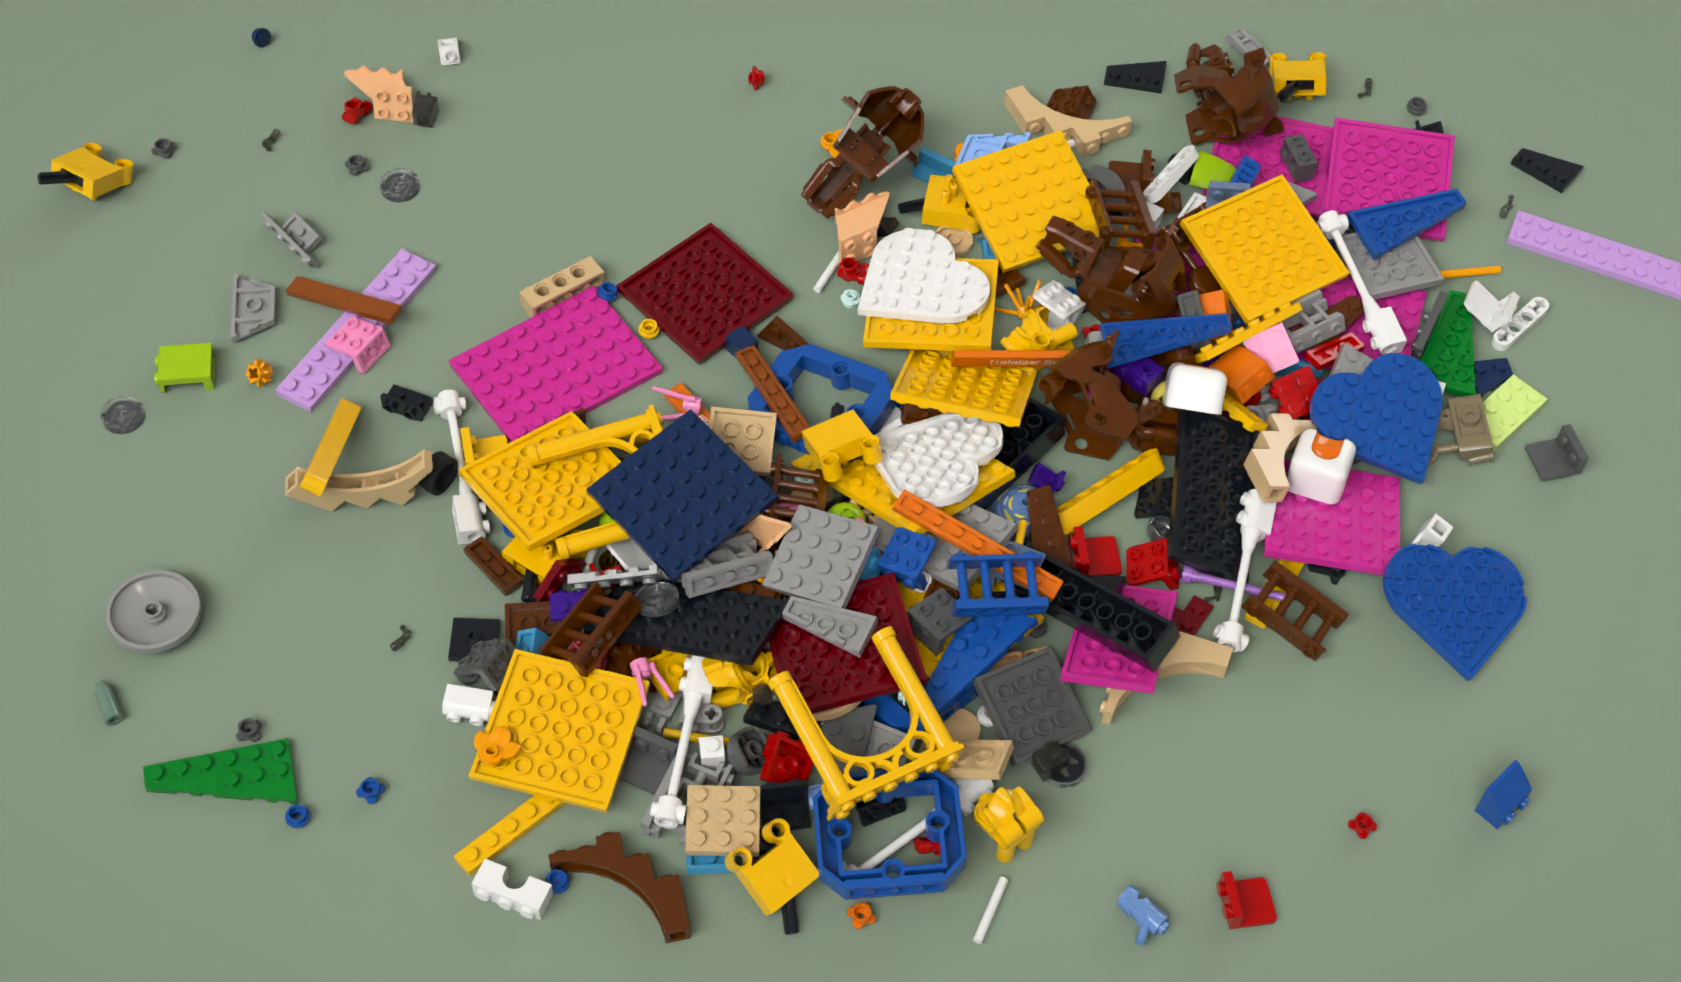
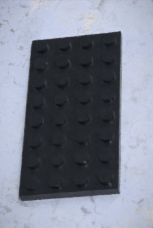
M1179 408L1167 559L1220 578L1237 582L1243 551L1240 532L1241 524L1236 522V518L1239 512L1244 511L1245 508L1244 505L1240 504L1241 496L1245 492L1255 489L1243 464L1250 450L1254 449L1253 445L1258 438V430L1254 432L1248 431L1242 426V423L1218 414ZM1249 569L1246 584L1249 583Z
M665 579L657 581L655 585H643V582H634V586L620 587V584H616L608 594L609 598L618 600L625 591L632 592L638 600L639 597L649 591L667 589L675 592L679 597V603L676 608L664 615L646 616L638 613L616 640L617 642L749 666L754 664L783 620L782 612L788 600L724 589L689 598L686 595L685 588L682 586V582L676 581L673 583L672 580ZM601 605L595 615L605 617L611 608ZM587 622L583 631L590 635L598 625Z

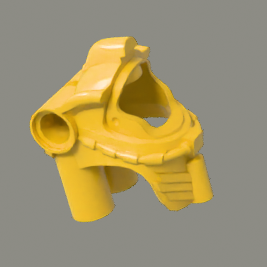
M1041 306L1035 310L1029 309L1023 312L1022 326L1016 327L1009 337H1003L1000 343L1006 350L1072 351L1074 350L1072 340L1077 338L1078 333L1072 323L1051 330L1046 325L1049 309ZM1038 367V372H1041L1044 367Z
M761 652L752 666L704 658L701 662L702 669L708 682L714 686L713 691L716 690V692L712 693L710 705H718L722 710L740 703L750 705L753 700L763 701L766 696L765 692L769 688L767 683L770 680L768 672L774 666L772 652Z
M1020 786L1014 790L1000 787L995 793H984L979 797L974 810L975 825L979 824L997 842L995 855L1003 863L1013 860L1016 847L1022 850L1029 849L1033 844L1036 829L1044 822L1041 811L1034 805L1029 795Z

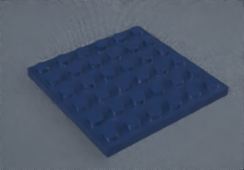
M691 409L586 489L587 494L657 564L673 583L681 578V574L690 571L779 500L778 495Z

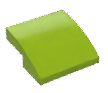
M1199 151V157L1196 160L1189 185L1208 189L1209 181L1229 182L1235 167L1214 155Z

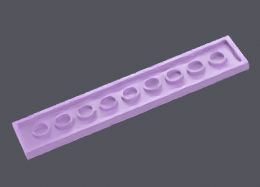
M1518 210L1506 242L1507 244L1681 300L1680 262Z
M401 249L361 294L399 304L403 309L436 272V265ZM344 312L275 389L276 395L312 413L354 365L351 356L328 348L326 342L352 316L380 326L384 330L389 324Z

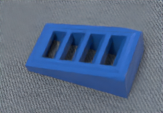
M1246 155L1243 156L1237 163L1229 182H1245L1250 184L1251 187L1261 164Z

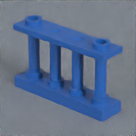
M1028 551L1022 554L974 556L959 553L951 556L948 562V569H957L960 598L955 600L952 607L953 617L1045 614L1049 607L1048 597L1038 595L1035 567H1039L1043 560V553L1036 554L1033 551ZM1012 567H1026L1029 592L1027 598L1015 596ZM980 568L983 593L981 599L969 597L966 569ZM989 568H1003L1006 597L995 599L992 596Z

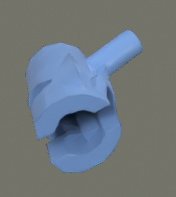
M1131 884L1120 895L1116 904L1129 918L1132 917L1136 920V924L1140 929L1135 943L1144 946L1149 932L1155 936L1158 933L1163 935L1170 926L1168 922L1170 917L1152 903L1148 897L1139 899L1141 891Z

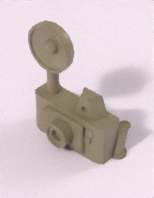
M1475 394L1448 398L1447 409L1440 413L1437 429L1453 431L1455 443L1437 446L1434 441L1427 467L1435 462L1438 454L1458 452L1459 460L1468 459L1469 466L1489 460L1493 462L1492 439L1481 395Z

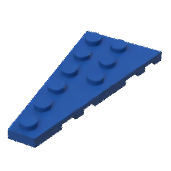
M1458 188L1349 211L1347 219L1372 259L1375 260L1464 209L1467 202Z
M1229 314L1100 323L1102 341L1105 340L1107 335L1111 336L1115 329L1119 330L1112 350V359L1107 365V369L1231 333Z
M1027 615L973 616L972 621L957 630L924 688L938 714H943L956 701L955 698L960 693L972 687L974 678L986 674L1000 661L1015 642L1019 643L1024 638V634L1030 628L1034 629L1038 625V619Z

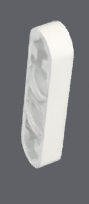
M1193 145L1184 147L1144 190L1143 195L1148 202L1156 203L1162 199L1198 159L1199 154Z
M1542 297L1533 298L1512 317V321L1506 327L1502 326L1495 332L1491 340L1492 347L1498 351L1508 350L1546 315L1549 309V302ZM1521 316H1529L1531 321H1525ZM1509 327H1516L1519 329V332H1513Z

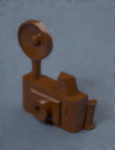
M1207 202L1202 203L1179 218L1176 227L1179 229L1172 239L1180 256L1191 270L1187 278L1188 285L1191 291L1198 290L1199 294L1220 290V285L1210 269L1198 266L1188 252L1194 248V245L1180 226V222L1191 215L1207 209ZM1172 223L1160 229L1157 237L1160 238L1166 234Z

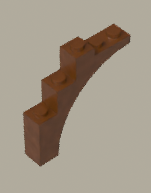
M605 832L600 836H595V846L584 845L578 849L569 851L558 850L554 854H548L551 871L559 869L566 873H589L605 877L625 886L640 897L653 912L661 926L666 943L690 939V926L679 875H663L659 879H654L649 853H636L625 858L620 832Z

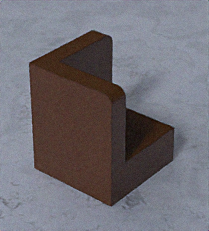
M1167 192L1158 202L1152 203L1163 208V214H1177L1182 211L1180 192Z

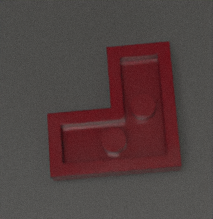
M581 558L556 560L533 597L538 602L550 601V593H556L559 591L562 583L568 582L567 575L583 573L582 570L587 563Z
M1194 595L1184 611L1175 607L1172 622L1175 623L1179 632L1196 636L1212 613L1214 606Z

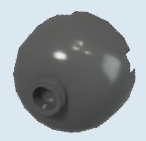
M753 726L745 727L735 733L730 738L726 747L728 762L737 773L746 776L760 774L766 759L762 757L768 737L763 732L759 734L754 730L756 728Z

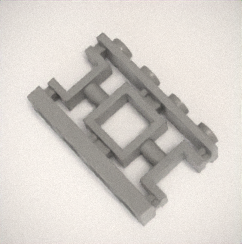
M1319 289L1292 302L1291 305L1299 302L1303 310L1281 321L1296 353L1346 330L1342 313L1338 311L1330 315L1325 313L1328 310L1327 300L1323 299L1322 292ZM1298 323L1304 326L1292 333L1288 330V328Z
M750 531L736 534L690 571L681 574L682 586L685 588L686 595L692 598L766 577L773 561V554L766 550L756 553L757 542L755 538L753 539V534Z
M690 747L687 748L682 774L687 766L688 772L697 776L694 781L681 777L677 798H680L684 789L687 790L688 785H703L705 779L719 783L718 786H733L736 775L731 764L725 766V763L720 762L716 771L697 764L699 753L695 751L691 753ZM675 755L640 822L641 834L648 837L654 834V837L659 838L663 829L681 835L680 846L685 849V825L678 824L676 828H663L656 825L654 817L650 816L652 802H658L660 796L667 795L676 758Z

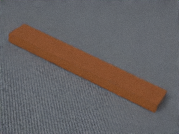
M297 276L286 289L289 296L390 325L393 324L403 311L399 304Z
M755 345L735 352V358L772 413H777V420L791 441L794 443L803 439L801 431L810 428L809 424Z

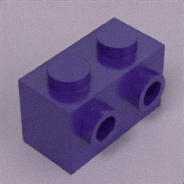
M1146 357L1115 366L1112 373L1130 385L1134 391L1139 392L1145 397L1161 383L1164 369Z

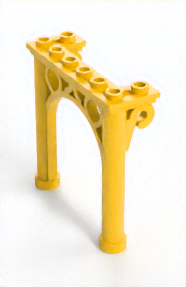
M652 404L649 405V409L645 410L646 413L537 445H534V443L525 445L531 467L599 447H615L632 454L638 450L635 446L647 443L663 430L660 412H655ZM611 522L557 538L555 543L560 560L570 559L572 555L623 541L630 537L615 522Z
M892 626L876 632L871 639L907 701L910 710V726L905 738L897 746L885 753L861 757L849 755L838 750L823 735L789 671L781 672L767 682L771 691L775 692L824 782L821 785V791L825 801L830 806L827 810L828 821L835 818L837 820L846 818L851 814L850 810L856 806L855 803L862 800L864 803L869 802L877 797V793L883 790L885 793H888L897 788L898 783L903 781L910 783L919 777L918 774L924 771L927 774L935 770H940L943 773L954 766L953 763L960 758L959 754L965 748L963 743L954 742L899 645L896 639L897 634ZM918 718L926 732L916 731ZM911 739H922L927 751L922 753L913 752L910 749ZM903 754L912 760V762L899 767V758ZM834 759L847 764L842 773ZM853 765L863 767L867 771V778L861 781L853 780L849 775L850 768ZM874 768H882L888 771V773L873 779Z

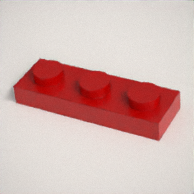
M1350 332L1306 351L1304 358L1319 371L1334 364L1340 347L1344 343L1359 352H1363L1366 345Z

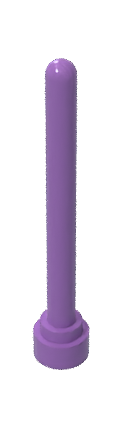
M1186 565L1184 567L1181 582L1190 584V582L1195 583V581L1231 590L1236 588V581L1197 572V569ZM1246 584L1244 593L1258 596L1263 588ZM1272 590L1268 599L1282 602L1286 593Z

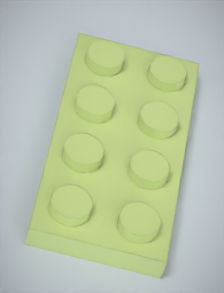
M1514 374L1483 402L1494 451L1539 411L1548 400Z

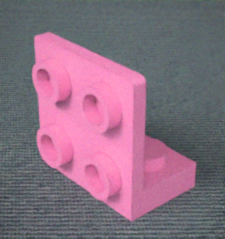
M354 316L350 317L326 342L328 348L351 356L357 371L363 374L391 347L384 328Z
M1283 322L1277 323L1243 341L1246 349L1266 361L1273 373L1299 362Z

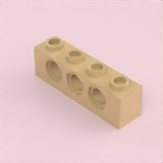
M591 256L579 260L558 273L520 291L521 306L530 317H533L592 286L598 289L605 282L604 271Z

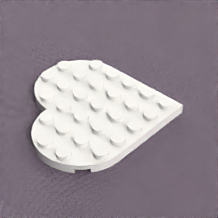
M905 228L886 236L876 245L857 311L858 315L945 324L963 322L967 320L968 316L975 313L978 315L987 306L990 299V284L986 275L980 269L966 261L955 260L954 248L945 237L935 233L933 230Z
M952 412L937 415L875 434L880 439L883 460L874 466L897 499L905 489L940 509L943 506L962 502L975 490L979 482L978 466L987 465L989 461L999 454L1003 447V431L998 422L989 423L975 417L965 418L960 414Z

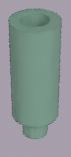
M104 681L97 682L95 684L97 689L94 694L104 720L109 726L116 725L122 721L123 716L112 688L106 685Z

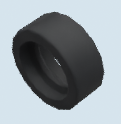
M438 451L432 455L433 469L430 474H427L419 481L421 488L435 496L442 494L448 489L458 470L457 460L443 451Z

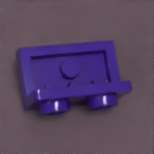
M587 590L568 593L567 591L550 593V621L562 622Z

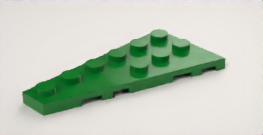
M1450 290L1420 362L1424 363L1432 371L1438 381L1446 383L1444 392L1461 397L1475 395L1472 313L1464 306L1467 294Z
M288 738L143 766L147 792L177 794L179 792L191 793L192 796H201L203 794L213 795L214 798L249 801L263 799L273 803L287 801L289 804H298Z

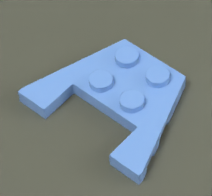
M1023 132V135L1006 133L1005 136H994L993 134L967 135L955 165L1005 149V147L1029 141L1031 139V132Z

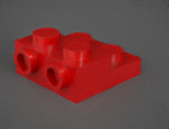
M1307 365L1270 382L1268 390L1272 399H1276L1279 405L1277 408L1278 413L1290 414L1294 420L1309 413L1310 399L1318 383L1310 366Z
M777 731L776 734H769L762 757L766 759L759 779L767 783H785L793 779L808 780L813 761L800 739L794 741L790 739V734L782 731Z

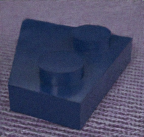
M1507 358L1474 361L1476 394H1480L1481 398H1483L1485 393L1490 390L1494 391L1513 375Z

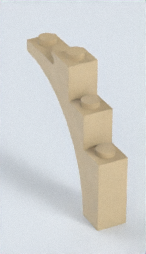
M1023 85L1005 91L1004 106L1022 133L1031 132V134L1043 131L1047 135L1062 130L1067 141L1070 139L1074 140L1075 148L1081 157L1099 152L1100 144L1130 135L1133 121L1129 116L1108 120H1089L1071 117L1045 106L1034 98Z
M1270 413L1266 421L1268 424L1265 431L1260 432L1253 445L1254 449L1250 450L1243 465L1262 502H1282L1290 488L1285 475L1284 456L1290 450L1296 448L1304 430L1318 429L1315 423L1312 424L1311 420H1293L1290 414Z
M423 449L414 457L383 470L356 474H331L320 497L299 488L307 469L296 467L285 478V496L331 512L339 505H342L344 501L368 509L379 498L403 506L414 497L416 492L415 485L427 474L431 473L433 469L432 452Z
M1180 631L1181 637L1162 661L1158 679L1169 675L1185 673L1207 674L1224 678L1233 648ZM1107 688L1108 700L1103 699L1099 710L1100 713H1103L1101 722L1110 725L1116 711L1126 698L1135 691Z

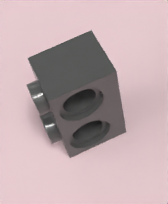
M1303 134L1284 138L1280 156L1294 182L1298 183L1314 179L1318 162Z

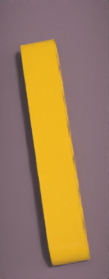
M341 398L299 488L318 497L321 496L362 408L361 406Z
M1153 448L1143 452L1057 507L1064 534L1067 535L1073 531L1074 527L1081 526L1164 472L1166 467L1158 449Z

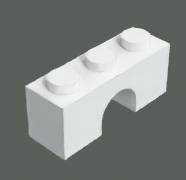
M1434 514L1421 526L1410 544H1430L1439 547L1445 541L1453 526L1439 515Z
M484 859L471 883L475 896L482 901L490 900L495 902L505 910L513 909L518 911L528 919L536 918L541 920L553 897L552 884L529 876L522 887L518 889L508 888L505 886L509 879L507 867Z

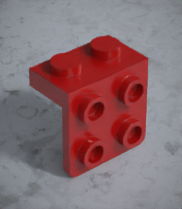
M1083 526L1073 528L1072 536H1069V548L1073 550V567L1078 572L1084 575H1121L1122 566L1115 537L1085 538Z
M1168 538L1132 546L1126 550V582L1128 585L1137 586L1162 579L1170 590L1179 589L1181 572L1178 562L1167 559Z
M1232 871L1222 872L1216 888L1218 896L1221 897L1223 903V916L1227 919L1229 930L1274 924L1276 922L1277 916L1265 878L1234 881Z

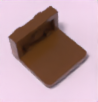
M1088 85L1055 90L1047 107L1071 117L1090 119L1097 102Z
M1143 150L1141 163L1110 161L1108 169L1120 177L1125 189L1128 188L1130 180L1138 181L1143 193L1154 180V174L1151 171H1154L1155 159L1151 158L1152 150Z
M616 642L608 651L610 658L604 670L633 677L630 667L632 661L642 657L650 659L662 652L650 647ZM648 679L647 681H650V687L648 692H656V687L651 682V680Z

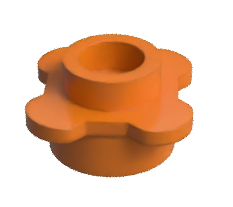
M866 902L858 903L847 910V915L851 917L855 929H861L863 925L875 922L876 917L871 914L870 905Z

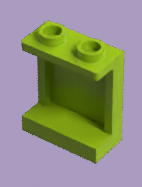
M212 343L159 346V355H155V365L158 368V372L154 373L155 385H159L161 393L166 392V385L202 382L205 390H214L215 353Z

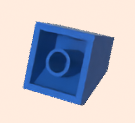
M1517 760L1485 790L1475 809V812L1497 830L1504 823L1508 825L1516 816L1514 812L1517 809L1522 811L1531 801L1528 798L1532 791L1531 785Z

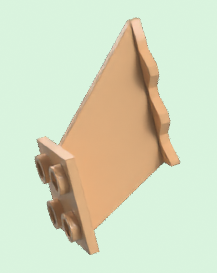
M363 65L357 70H345L344 76L373 100L374 119L414 123L412 87L405 85L403 69L399 70L396 74L389 72L383 67L373 72Z
M888 191L879 194L871 192L860 202L853 200L844 209L835 208L839 263L846 257L854 258L858 262L872 256L877 245V231L890 197Z
M759 515L736 534L750 531L753 534V539H756L757 545L761 547L758 552L768 550L774 543H777L792 525L785 521Z

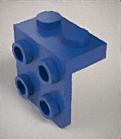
M899 527L891 537L877 566L883 575L894 572L897 582L903 583L905 587L911 590L917 588L924 591L928 583L922 571L937 543L931 537Z

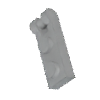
M1245 28L1237 30L1235 34L1231 33L1226 36L1227 43L1230 46L1233 45L1243 56L1244 53L1263 47ZM1264 48L1266 59L1263 65L1267 68L1269 67L1271 54Z

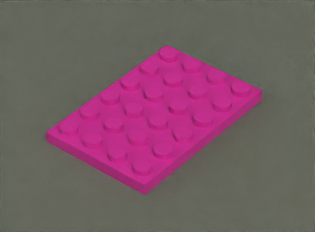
M1125 585L1119 594L1172 621L1178 599L1177 591ZM1074 629L1062 668L1061 681L1154 694L1161 664L1153 673Z

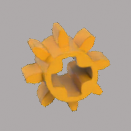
M262 359L255 360L252 364H248L249 368L245 374L250 380V384L257 383V386L260 387L265 386L267 382H272L271 377L274 371L269 366L270 362L263 363Z

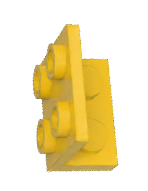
M469 427L460 428L466 465L507 444L506 435L475 439V435L470 436Z

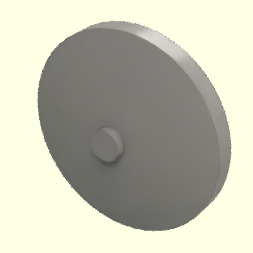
M165 570L147 571L130 577L115 589L106 605V624L113 639L122 647L137 653H159L176 647L193 633L200 620L201 602L193 584L180 574Z

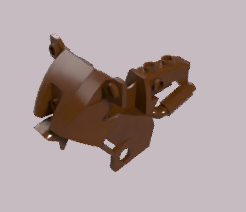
M1193 43L1189 47L1186 61L1187 69L1174 74L1177 93L1180 94L1193 89L1196 97L1201 99V101L1197 102V106L1200 107L1185 115L1192 145H1198L1208 140L1231 145L1251 138L1262 131L1265 137L1284 131L1282 121L1276 117L1279 105L1272 77L1263 65L1266 59L1263 47L1244 53V67L1238 71L1236 76H1232V73L1235 72L1227 52L1223 53L1222 49L1216 44L1201 49L1198 43ZM1201 57L1209 58L1208 61L1200 64ZM1197 130L1205 131L1201 135H1194Z
M896 86L873 89L866 92L860 103L851 96L848 98L844 96L841 99L854 112L832 146L839 154L836 158H829L818 166L803 187V192L801 193V196L807 200V204L817 213H821L827 219L835 216V208L843 209L857 196L861 187V179L864 176L871 182H874L903 157L914 167L919 164L917 161L918 157L912 150L923 139L924 112L920 106V98L910 89L904 88L902 90ZM857 115L868 118L875 125L871 131L868 125L864 123L856 133L850 129V126ZM885 136L895 143L896 149L899 152V156L890 163L882 158L891 148L889 144L882 141ZM844 190V192L838 198H836L841 193V191Z
M1052 216L1045 228L1047 234L1044 239L1042 238L1038 241L1036 248L1061 275L1064 274L1069 278L1082 277L1083 281L1078 288V296L1086 303L1085 309L1101 323L1155 319L1170 314L1175 315L1180 311L1177 299L1178 294L1174 290L1185 293L1186 272L1180 253L1172 240L1179 229L1176 227L1179 218L1176 217L1167 233L1157 239L1155 247L1159 251L1154 252L1148 248L1102 247L1105 239H1099L1092 231H1085L1071 221ZM1060 243L1079 260L1076 264L1077 266H1071V263L1052 244ZM1131 283H1133L1131 289L1134 293L1132 298L1124 293ZM1100 311L1106 312L1110 318H1104ZM1121 312H1131L1132 314H1130V315H1118L1117 313H1121Z
M1115 329L1111 336H1106L1104 341L1088 343L1072 350L1050 368L1051 372L1046 376H1041L1039 379L1038 387L1046 396L1045 405L1051 402L1058 414L1065 417V428L1068 433L1064 444L1065 451L1109 461L1121 443L1128 439L1131 447L1134 450L1141 451V453L1157 448L1160 455L1175 456L1179 409H1169L1164 407L1162 402L1158 400L1150 401L1146 397L1143 398L1137 407H1132L1120 392V378L1106 369L1103 371L1104 366L1108 365L1112 359V350L1119 330ZM1088 390H1090V393L1092 395L1091 402L1087 394ZM1082 392L1085 401L1073 397V394ZM1065 412H1069L1076 430L1072 429ZM1079 438L1084 439L1087 442V447L1085 449L1077 448L1075 440Z

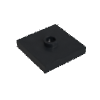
M453 618L448 654L449 661L459 662L472 651L471 647L478 641L498 639L500 619Z

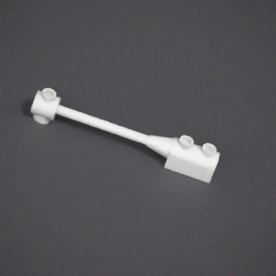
M1335 210L1323 213L1316 224L1327 239H1334L1362 297L1365 320L1362 326L1365 333L1371 332L1373 336L1370 340L1372 349H1379L1382 355L1402 352L1407 339L1392 308H1380L1373 297L1370 296L1341 236L1349 226L1347 216L1345 214L1338 215Z
M444 390L437 397L433 398L435 415L440 414L443 419L449 422L455 459L458 462V469L465 466V459L457 418L461 416L462 410H466L465 397L459 398L457 391ZM458 470L460 481L459 495H453L452 513L458 545L470 544L481 536L485 539L486 533L490 532L489 521L482 518V515H486V504L479 502L478 496L462 479Z
M1256 489L1245 492L1240 499V504L1244 505L1245 508L1244 511H1240L1237 515L1236 522L1241 524L1240 532L1243 553L1229 621L1218 624L1213 632V636L1218 638L1219 644L1233 648L1232 653L1242 652L1249 642V636L1243 633L1244 627L1238 623L1251 554L1257 542L1263 540L1265 535L1271 534L1277 503L1262 502Z
M686 656L683 670L688 671L687 677H681L679 690L683 691L684 722L667 795L659 797L658 802H652L650 816L654 817V823L663 828H676L678 824L683 825L687 805H682V801L677 798L693 721L698 714L700 705L710 704L714 688L706 679L701 662L705 657Z
M447 684L442 714L447 715L446 720L459 723L462 717L470 719L469 723L471 725L483 726L484 721H489L496 696L494 691Z
M990 779L951 780L959 788L961 813L964 816H968L974 811V803L979 800L981 795L993 793L991 790L994 789V785ZM926 818L858 868L852 863L847 865L843 861V871L873 869L925 831Z

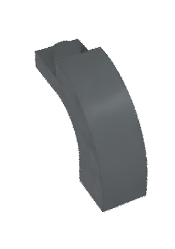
M1093 164L1092 171L1082 169L1089 184L1091 179L1095 178L1099 189L1125 190L1120 177L1104 166ZM1106 198V202L1127 203L1122 198ZM1107 211L1108 215L1128 216L1129 213L1125 211Z

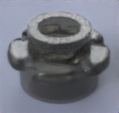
M766 683L757 685L752 691L754 703H760L761 705L769 704L773 699L772 696L775 694Z

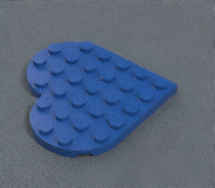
M1389 353L1374 359L1361 375L1346 372L1337 373L1324 379L1311 396L1309 413L1312 424L1315 423L1321 435L1334 440L1349 439L1356 446L1354 458L1421 484L1425 479L1442 409L1443 397L1437 378L1424 363L1405 354Z
M1410 544L1401 548L1388 560L1383 573L1384 593L1393 611L1466 681L1474 677L1521 619L1527 604V597L1524 595L1523 589L1525 583L1516 566L1500 552L1487 547L1474 548L1472 546L1464 548L1451 556L1443 549L1434 545Z

